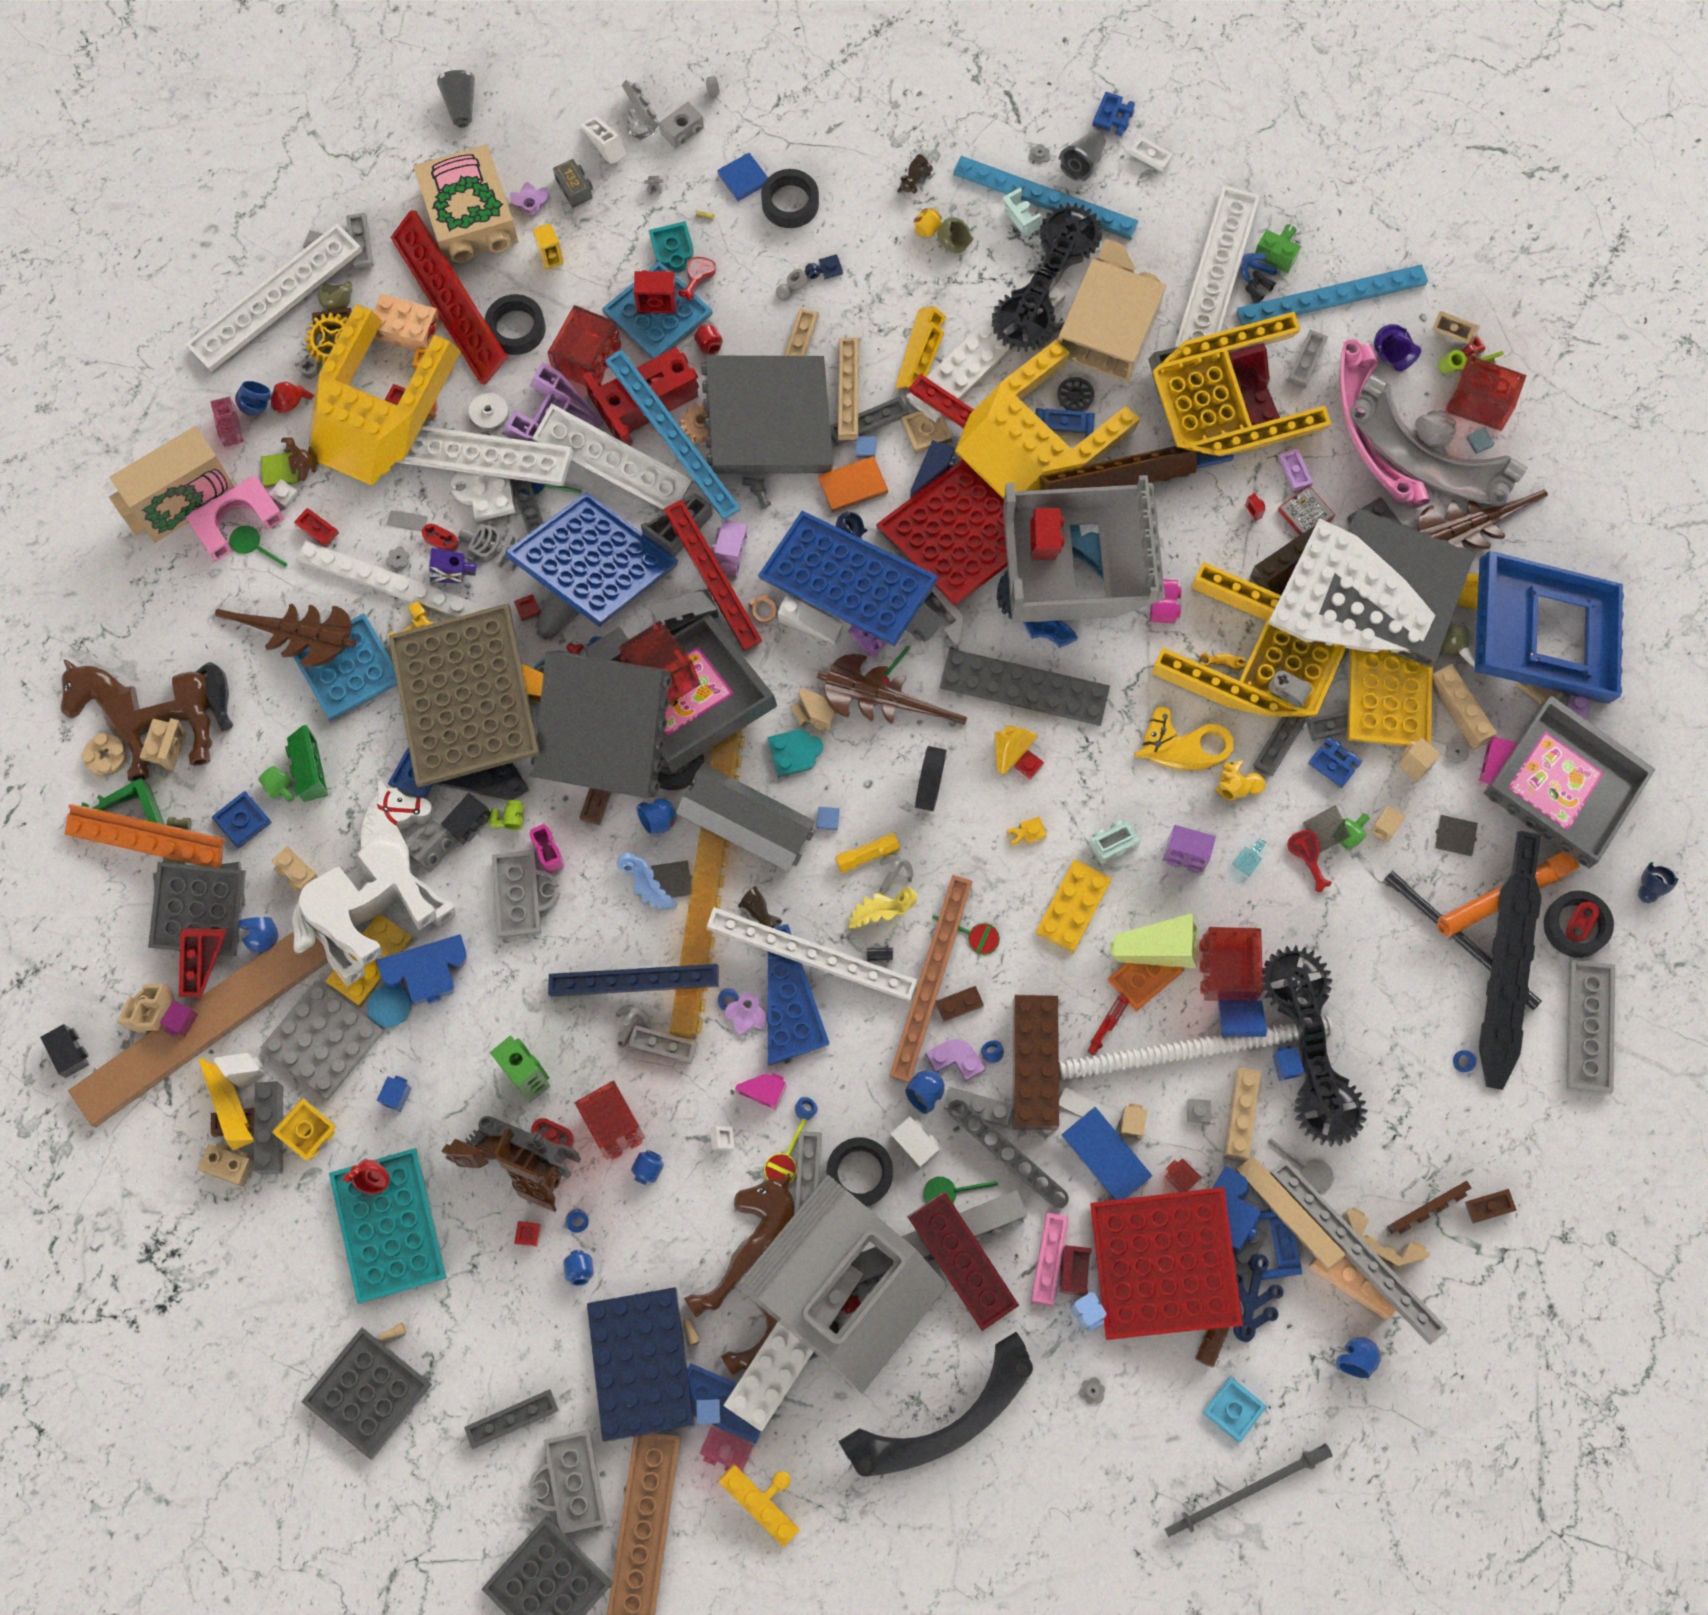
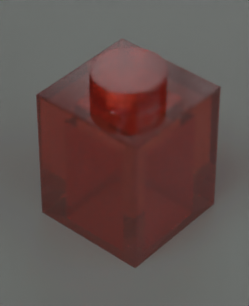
M1183 1158L1179 1162L1176 1160L1172 1161L1166 1168L1168 1173L1164 1176L1179 1192L1189 1191L1202 1178Z

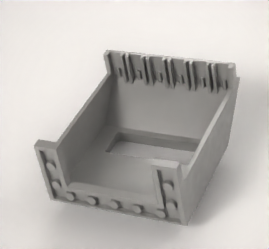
M1148 475L1139 476L1137 485L1015 492L1014 483H1006L1003 516L1013 623L1112 618L1165 599L1154 484L1148 483ZM1035 508H1060V515L1064 516V526L1061 527V535H1064L1065 544L1056 560H1031L1030 519ZM1098 524L1105 597L1080 599L1076 597L1070 525Z
M827 1175L819 1182L806 1198L807 1200L734 1287L739 1292L743 1291L846 1380V1384L851 1388H856L863 1394L948 1285L912 1245ZM868 1242H872L893 1260V1264L839 1332L835 1334L817 1319L812 1312Z

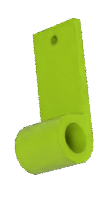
M1453 350L1439 358L1438 368L1444 374H1451L1484 362L1486 366L1497 363L1495 358L1504 355V353L1500 351L1467 362L1466 356L1462 351Z

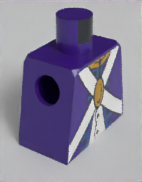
M431 548L429 563L430 582L463 583L464 575L476 576L477 564L465 563V554Z

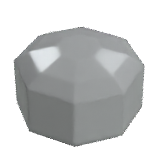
M710 76L706 79V88L711 96L720 93L716 76Z

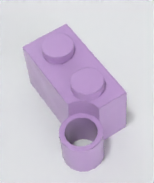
M725 520L722 523V527L717 529V543H713L711 551L716 560L722 561L721 569L724 574L737 577L747 539V525Z

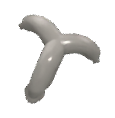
M897 854L888 855L880 861V865L894 861L880 887L879 892L882 895L886 894L902 866L906 870L908 881H912V865Z
M626 1005L616 1013L617 1017L628 1013L624 1019L623 1031L617 1042V1045L621 1048L626 1045L638 1017L643 1020L646 1028L650 1029L651 1023L648 1014L633 1005Z

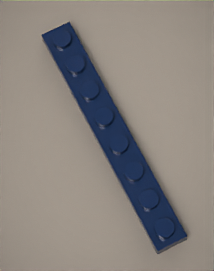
M703 964L549 974L548 995L556 997L719 987V965Z

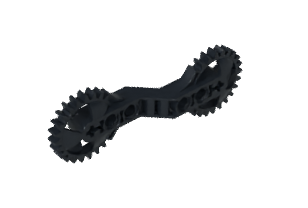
M1067 202L1065 208L1059 204V210L1053 207L1052 214L1047 212L1046 218L1042 219L1039 239H1041L1040 245L1046 257L1043 265L1035 271L1028 285L1011 291V297L1004 295V301L999 299L998 306H994L995 313H992L993 320L991 326L994 327L993 334H997V340L1003 339V346L1009 343V350L1016 346L1017 352L1020 351L1021 347H1024L1025 352L1028 351V347L1035 351L1036 344L1042 347L1043 341L1048 342L1049 336L1053 335L1052 329H1055L1054 321L1056 316L1053 315L1054 307L1049 298L1052 288L1060 281L1068 267L1082 263L1083 256L1089 259L1090 253L1095 254L1096 248H1099L1100 241L1102 240V227H1099L1101 221L1096 220L1097 214L1091 215V208L1085 211V205L1077 208V203H1075L1073 207H1070L1069 202ZM1066 214H1071L1072 219L1067 220ZM1087 219L1090 224L1081 231L1079 223ZM1039 286H1040V287H1043L1044 289L1038 290V289H1036V287H1039ZM1028 303H1034L1036 305L1029 306ZM1013 323L1015 331L1006 335L1003 331ZM1022 334H1027L1028 341H1023Z
M1295 945L1293 951H1291L1286 946L1284 953L1278 949L1276 955H1270V961H1265L1264 966L1266 968L1261 970V974L1265 976H1261L1260 982L1266 983L1262 986L1261 990L1268 991L1265 998L1272 997L1270 1005L1279 1004L1277 1011L1287 1015L1295 1022L1299 1034L1305 1081L1297 1093L1300 1098L1295 1100V1103L1300 1105L1294 1108V1112L1300 1113L1296 1116L1295 1120L1302 1121L1299 1129L1306 1127L1307 1131L1304 1135L1312 1134L1313 1142L1319 1138L1320 1145L1328 1141L1329 1146L1332 1147L1336 1141L1341 1146L1343 1139L1349 1143L1351 1136L1356 1138L1359 1135L1357 1131H1362L1364 1128L1360 1123H1365L1367 1118L1361 1115H1365L1368 1110L1361 1108L1366 1103L1364 1100H1359L1362 1092L1355 1094L1356 1085L1348 1087L1350 1080L1332 1069L1327 1055L1325 1027L1321 1017V1010L1329 998L1327 993H1330L1332 989L1327 985H1330L1333 980L1326 978L1331 974V971L1324 970L1327 963L1320 964L1319 961L1322 956L1313 957L1314 950L1308 954L1306 953V947L1302 951H1298V947ZM1299 957L1304 958L1302 968L1297 967ZM1320 973L1321 978L1310 981L1308 974ZM1284 979V987H1271L1270 983ZM1297 998H1304L1307 1004H1301ZM1304 1018H1310L1314 1024H1306ZM1313 1065L1320 1066L1323 1072H1316L1313 1069ZM1319 1086L1327 1087L1329 1093H1322ZM1355 1103L1356 1108L1343 1111V1104ZM1328 1106H1329V1109H1330V1110H1334V1111H1335L1333 1114H1332L1331 1111H1327V1110H1326V1109L1328 1108ZM1317 1111L1318 1117L1306 1119L1305 1113ZM1324 1123L1330 1124L1327 1135L1322 1134Z

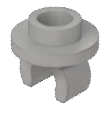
M648 176V180H645L644 184H649L647 187L649 195H651V188L654 186L658 188L659 194L662 193V188L659 184L664 183L663 179H659V176Z

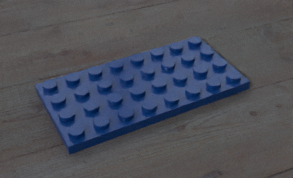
M803 510L758 574L761 580L894 647L939 580L937 575Z

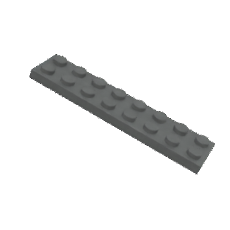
M949 648L940 689L1101 726L1110 685Z

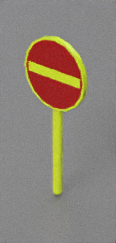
M807 1119L801 1120L786 1154H774L766 1161L764 1173L767 1180H781L789 1173L791 1183L796 1177L797 1166L794 1159L790 1157V1154Z

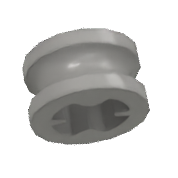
M306 358L301 361L299 367L304 377L311 379L319 374V367L314 359Z

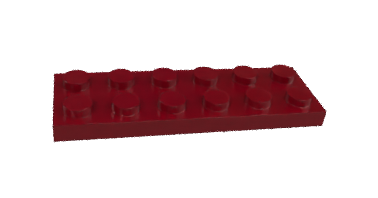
M945 1191L907 1216L981 1331L1020 1306Z

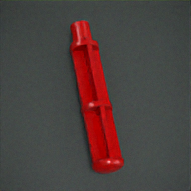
M1117 997L1096 1034L1091 1039V1045L1087 1050L1089 1054L1095 1055L1098 1049L1103 1047L1101 1041L1106 1032L1113 1030L1129 1004L1126 997ZM1119 1000V1003L1116 1006L1115 1010L1111 1015H1109L1113 1007L1115 1006L1116 1002ZM1123 1004H1125V1007L1123 1008L1122 1012L1120 1013L1118 1018L1115 1019Z

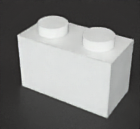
M909 1116L890 1133V1138L920 1170L939 1153L940 1149L938 1146L940 1144L932 1135L927 1136L923 1131L924 1126L917 1118L913 1120Z

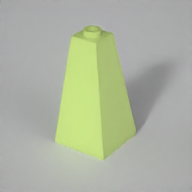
M1187 914L1114 935V942L1110 943V954L1114 956L1116 962L1197 968L1198 926L1193 914Z

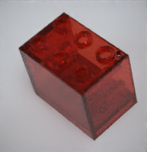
M574 305L547 352L551 367L561 372L565 378L584 386L583 375L588 372L594 378L597 377L601 383L606 368H609L605 360L615 354V352H618L622 344L617 322Z
M1469 355L1455 381L1445 412L1502 431L1515 410L1527 375Z
M661 620L618 646L621 653L618 657L621 662L671 670L672 683L668 689L669 704L701 685L692 660Z
M1209 927L1206 933L1203 934L1202 939L1199 940V951L1203 952V960H1200L1199 965L1200 973H1203V981L1200 982V994H1204V1001L1258 1000L1263 993L1261 928Z
M614 1080L574 1102L596 1144L607 1160L609 1158L614 1160L623 1154V1150L629 1147L631 1149L636 1148L643 1143L642 1140L645 1139V1136Z

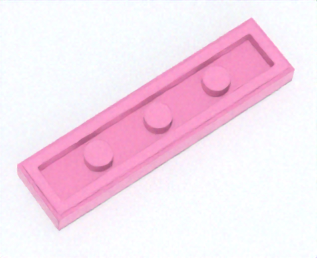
M1046 1213L1031 1303L1050 1307L1054 1306L1068 1223L1067 1216Z

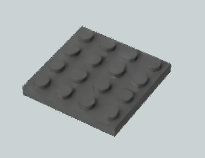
M158 862L148 948L180 951V932L183 928L228 929L218 955L237 956L240 930L238 922L241 920L246 871Z
M361 1327L301 1402L366 1457L373 1460L432 1384L366 1329Z
M546 1516L481 1590L506 1615H586L613 1585V1582Z

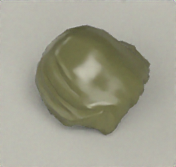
M957 217L947 218L939 226L938 240L951 253H962L974 240L968 225Z
M346 281L344 285L340 284V286L324 284L317 294L322 307L326 310L347 308L353 291L351 281Z

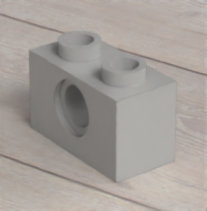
M687 102L659 122L660 134L676 148L704 128L703 116Z

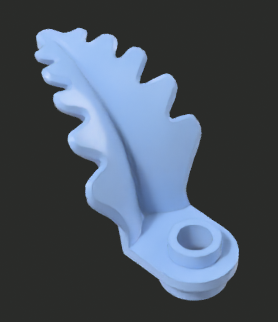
M624 853L619 856L617 867L621 871L634 875V893L636 896L642 894L643 904L650 900L651 908H655L656 905L659 910L664 907L665 909L677 907V902L671 899L670 895H665V890L659 889L660 883L653 880V870L646 866L644 859L637 858L632 853Z

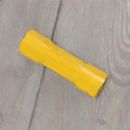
M894 832L859 848L835 855V860L842 874L857 868L861 864L900 850V845Z

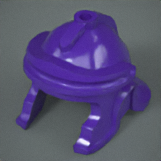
M1389 324L1380 328L1374 338V348L1378 356L1384 362L1391 363L1398 372L1409 368L1419 358L1422 351L1421 347L1413 342L1410 334L1407 332V328H1403L1398 324Z

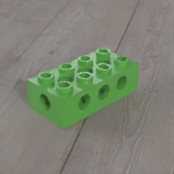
M510 1035L489 1052L530 1103L550 1087L547 1081L550 1077L519 1038L514 1040Z

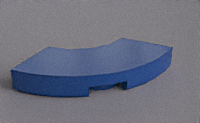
M1061 620L1023 622L1031 639L1039 637L1048 638L1055 642L1059 648L1078 640V636L1072 628Z

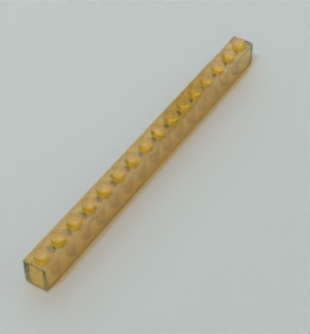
M747 726L714 746L712 750L710 767L739 781V775H736L737 768H741L742 756H739L740 748L744 749L745 736H742L743 729H747ZM703 827L700 828L679 966L712 964V958L709 957L710 949L714 950L715 937H712L713 931L707 930L706 926L713 908H720L722 897L718 894L719 888L724 886L725 876L721 874L722 867L726 868L728 856L724 854L725 847L729 848L730 841ZM708 988L677 989L675 991L669 1030L670 1035L697 1039V1034L702 1033L703 1020H700V1014L705 1012L706 999H703L704 991H708Z

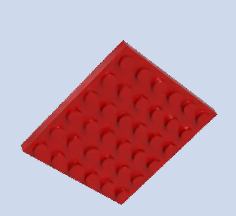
M963 459L876 524L877 529L912 564L938 576L939 580L935 586L954 606L958 605L1007 567L1003 516L1004 499Z
M1224 1187L1090 1203L1102 1307L1107 1313L1106 1317L1103 1318L1106 1340L1243 1326Z

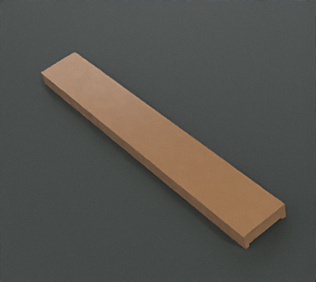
M294 932L290 933L270 950L260 954L202 995V997L188 1005L187 1007L194 1010L198 1016L185 1037L179 1034L176 1037L164 1032L166 1028L161 1025L158 1031H151L68 1090L69 1094L89 1124L95 1128L326 965L328 960L322 943L316 938L312 947L302 953H295L293 948Z

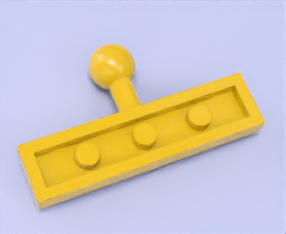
M734 1463L718 1480L783 1547L800 1531L771 1501L772 1497L779 1490H785L789 1487L791 1478L787 1472L779 1471L775 1473L772 1478V1485L764 1493Z

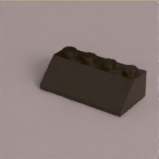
M1316 525L1255 565L1250 575L1253 581L1260 587L1282 595Z

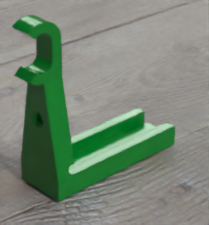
M142 778L105 798L98 795L99 804L92 807L93 809L104 811L139 797L147 820L164 824L151 786ZM82 802V806L89 807L88 804Z

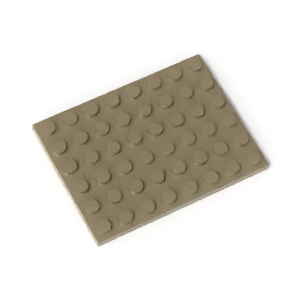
M508 603L389 635L414 778L418 788L540 755L511 609Z

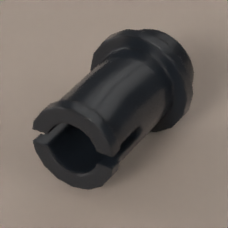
M886 945V948H867V961L887 960L889 962V960H893V947Z

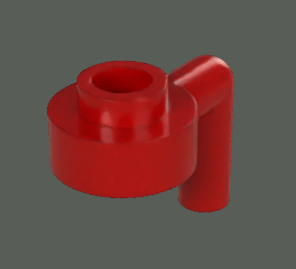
M1476 335L1473 344L1465 346L1460 351L1465 354L1467 362H1470L1477 357L1476 354L1484 352L1486 347L1478 335Z

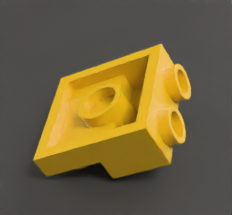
M301 1098L274 1128L272 1133L303 1160L307 1161L309 1158L313 1159L319 1153L320 1149L318 1147L324 1141L328 1142L335 1134L333 1130L337 1126L304 1098Z

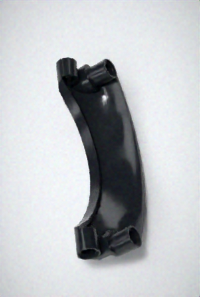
M1014 1332L995 1344L993 1366L982 1393L972 1407L949 1426L934 1433L913 1438H890L858 1428L839 1440L841 1448L848 1460L850 1459L856 1472L862 1477H869L912 1469L939 1459L971 1441L1007 1408L1031 1375L1033 1365L1029 1359L1030 1356L1019 1334ZM1023 1362L1027 1365V1374L1021 1375L1016 1371L1017 1363ZM863 1459H868L872 1464L871 1470L867 1473L861 1472L858 1467L859 1462Z

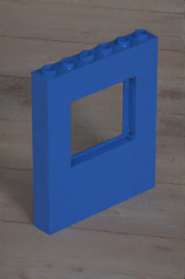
M1494 551L1487 552L1479 559L1474 672L1574 696H1582L1608 704L1615 701L1622 694L1623 584ZM1538 596L1585 607L1584 665L1537 653Z

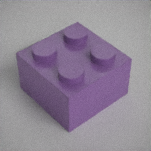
M1174 825L1168 838L1163 861L1174 867L1179 865L1187 867L1191 872H1204L1210 861L1216 836Z

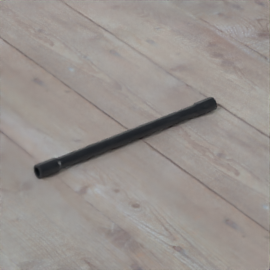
M1393 870L1384 879L1435 924L1438 923V918L1443 915L1409 887ZM1461 931L1450 936L1491 972L1492 958ZM1529 990L1528 1003L1526 1005L1535 1010L1542 1000Z

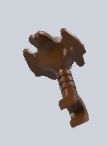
M292 437L281 439V443H286L284 453L292 452V455L288 457L291 473L295 474L296 469H298L297 480L305 481L310 469L313 473L316 472L317 456L314 454L313 448L308 447L307 452L304 449L300 450L295 445Z

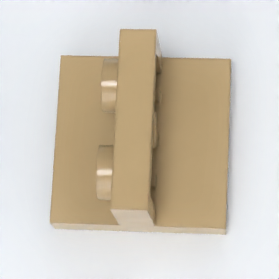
M171 718L169 722L157 719L152 720L140 754L141 760L160 764L165 770L174 771L186 735L179 720Z

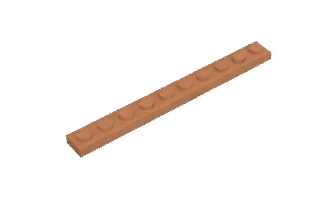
M952 875L890 1071V1078L909 1083L913 1076L973 883L972 880Z

